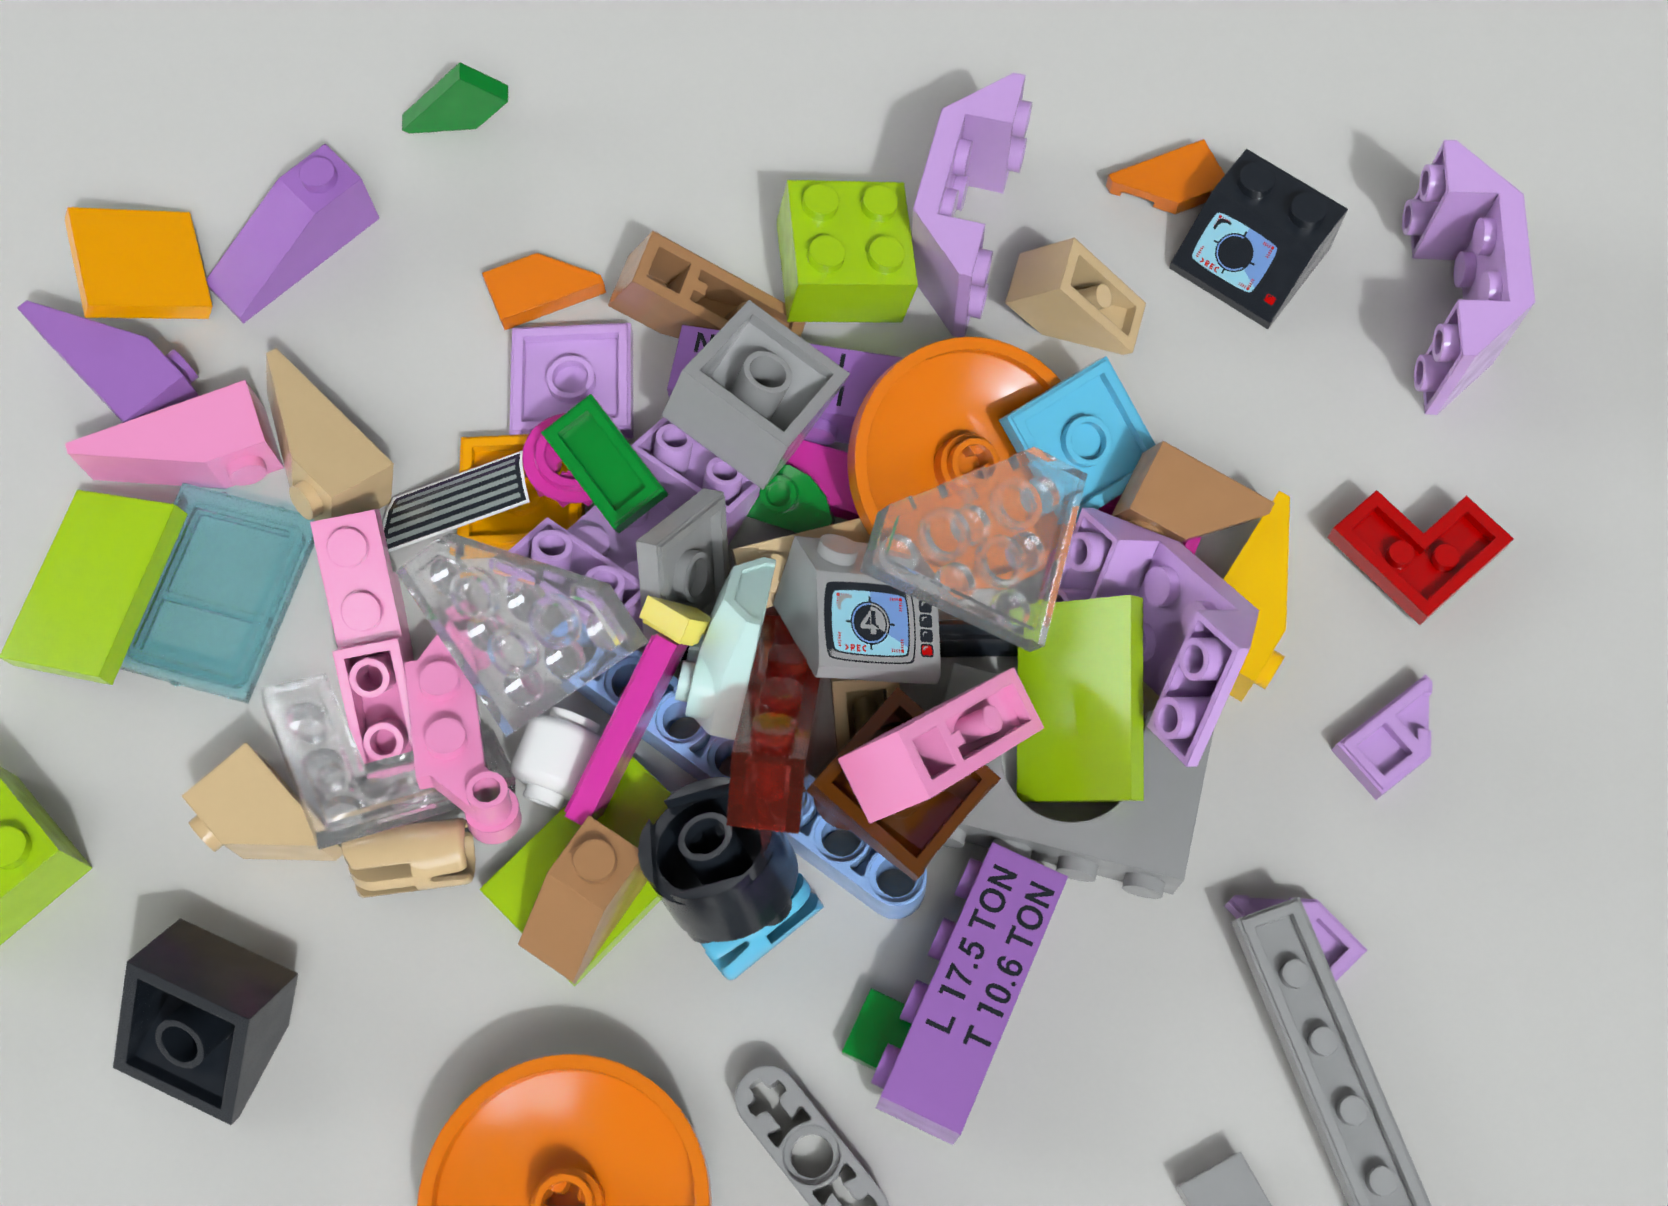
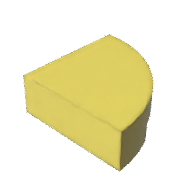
M647 595L639 616L646 625L678 644L689 646L699 643L701 636L706 634L711 621L707 614L696 607Z

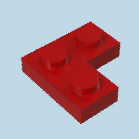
M1378 490L1334 526L1327 537L1419 625L1423 624L1514 540L1509 533L1467 495L1423 533Z

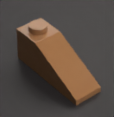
M653 230L627 257L608 303L609 307L656 332L678 339L682 325L721 330L748 300L752 301L799 337H801L806 323L787 322L784 302Z

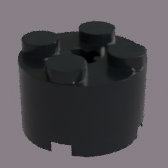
M727 777L698 780L676 790L664 801L668 809L664 811L654 825L650 819L646 823L638 846L641 870L674 920L695 942L704 944L738 940L756 933L765 926L777 925L789 915L792 909L791 896L798 878L797 857L769 803L757 790L755 793L742 787L738 780Z

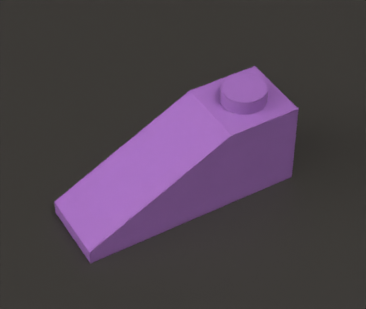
M326 144L322 145L278 178L207 277L208 288L244 324L380 219L362 178Z
M26 300L17 307L39 334L123 423L199 396L191 385L192 382L199 378L198 375L174 349L167 355H164L145 336Z

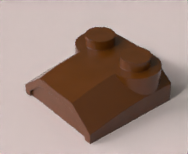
M897 687L806 791L814 798L818 813L828 824L838 829L851 830L885 859L916 881L924 873L931 859L1001 778L985 764L934 797L869 824L838 758L926 712Z

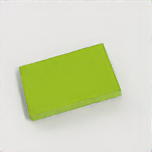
M77 490L0 653V659L17 667L113 685L188 514L175 504Z
M1122 595L1018 606V676L1044 729L1017 745V797L1022 802L1144 801L1143 598L1134 595Z
M632 756L603 816L597 819V821L638 848L639 839L646 823L650 819L654 825L664 811L668 809L664 801L671 793ZM566 806L479 889L521 933L524 931L547 872L581 827L580 824L565 817L566 812L564 810ZM648 881L576 984L569 981L574 987L661 900Z

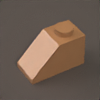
M1162 441L1142 453L1112 516L1183 543L1268 515L1273 508L1274 502L1167 442Z
M588 816L547 872L518 945L576 984L648 881L639 864L638 848L591 816Z

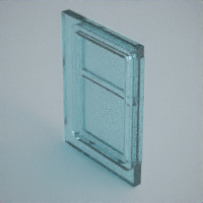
M182 483L173 504L177 505L188 515L120 669L169 682L173 686H184L249 704L315 545L310 522L315 520H307L299 512L285 509L282 506L276 507L233 496L227 492H218Z

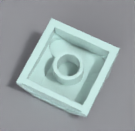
M762 557L733 566L716 600L706 634L701 636L698 644L689 646L687 659L683 661L675 700L687 702L685 716L695 718L709 735L736 741L776 565L775 559Z

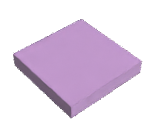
M631 323L512 328L509 435L530 434L545 419L557 414L567 413L588 395L592 394L626 439H633V330Z

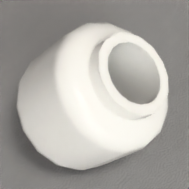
M552 707L549 715L543 714L531 718L525 727L510 765V770L514 777L527 785L523 797L540 805L560 810L564 799L570 800L601 738L598 735L601 726L582 715L558 707Z

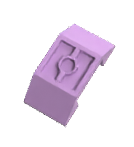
M1012 73L942 108L913 207L912 244L918 287L953 337H965L970 317L978 319L982 317L989 286L986 282L993 251L983 249L985 224L955 218L956 210L962 211L968 186L1004 193L1009 171L1020 173L1027 144L1025 135L1032 109V102L1022 100L1026 76L1023 74Z
M1444 140L1432 164L1424 166L1420 177L1419 190L1414 199L1406 201L1402 216L1404 235H1411L1412 258L1455 260L1454 284L1457 288H1462L1463 299H1458L1444 324L1440 323L1436 326L1433 342L1425 355L1421 354L1418 356L1415 364L1414 384L1417 391H1423L1426 415L1439 414L1494 363L1535 303L1524 194L1457 140Z
M664 417L636 440L632 447L669 495L621 533L612 528L596 505L567 530L547 517L508 550L503 557L505 565L607 636L644 634L643 620L639 617L642 608L636 540L703 488L724 492L729 545L760 495V487Z
M1082 508L1046 603L1122 595H1134L1143 598V681L1159 696L1147 727L1186 767L1198 766L1249 652L1259 610L1179 541L1097 509Z

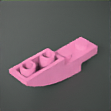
M375 509L310 522L338 648L332 651L360 779L415 768L404 662L414 661L398 572H393L380 510Z

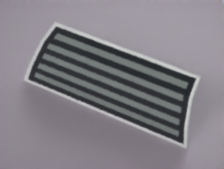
M523 450L393 497L383 520L388 552L529 503L530 500L522 464Z

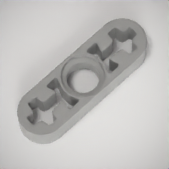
M760 1066L749 1071L741 1079L735 1095L736 1108L740 1117L809 1206H842L833 1193L829 1196L825 1205H821L813 1194L815 1191L831 1185L838 1178L845 1165H848L856 1175V1178L843 1183L854 1199L861 1201L870 1196L877 1206H889L882 1190L787 1072L775 1066ZM760 1082H763L769 1089L776 1087L779 1083L786 1089V1092L782 1094L779 1100L783 1109L792 1120L796 1118L800 1109H803L811 1118L810 1121L799 1124L791 1129L779 1147H776L769 1139L770 1135L782 1130L771 1114L765 1111L755 1117L749 1110L756 1102L752 1089ZM808 1135H817L824 1138L833 1150V1161L830 1168L825 1174L816 1178L800 1175L794 1169L791 1159L795 1144L801 1138Z

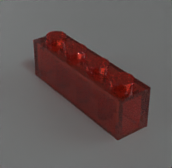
M765 615L732 749L727 826L799 834L824 678L814 676L807 664L806 657L795 643L780 616Z

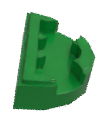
M786 464L764 490L760 488V495L747 514V517L796 533L835 524L834 514L831 511L828 497L817 481L799 469Z

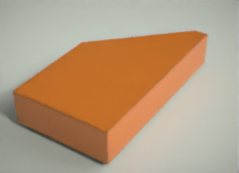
M1202 139L1108 174L1106 188L1111 194L1121 196L1122 192L1154 202V208L1178 214L1206 203L1213 189L1225 174L1207 143Z
M539 253L482 273L504 330L606 293L601 275Z

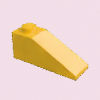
M1278 491L1273 499L1274 505L1270 514L1261 518L1223 579L1259 610L1249 652L1229 694L1242 702L1253 684L1266 689L1285 658L1284 655L1274 650L1286 631L1290 496L1281 491Z

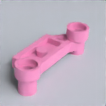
M463 601L454 604L447 611L445 616L446 623L418 660L404 662L415 775L420 790L435 788L464 811L469 831L475 839L486 844H500L508 841L517 833L521 826L522 815L517 796L508 788L504 777L486 768L475 673L486 670L496 661L499 646L495 630L486 620L482 607L471 601Z

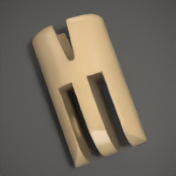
M453 818L359 830L345 835L341 842L342 852L348 864L352 880L355 882L358 896L367 898L470 884L475 876L476 860L473 835L470 832H465V828H468L467 821L464 818Z

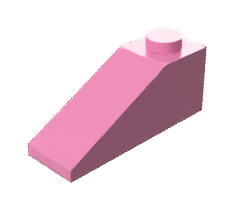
M246 380L65 443L67 453L93 480L227 489L235 485L245 486L257 483L267 474L284 468L266 410Z
M1012 667L838 758V761L870 824L934 797L1044 729V726L1015 668Z

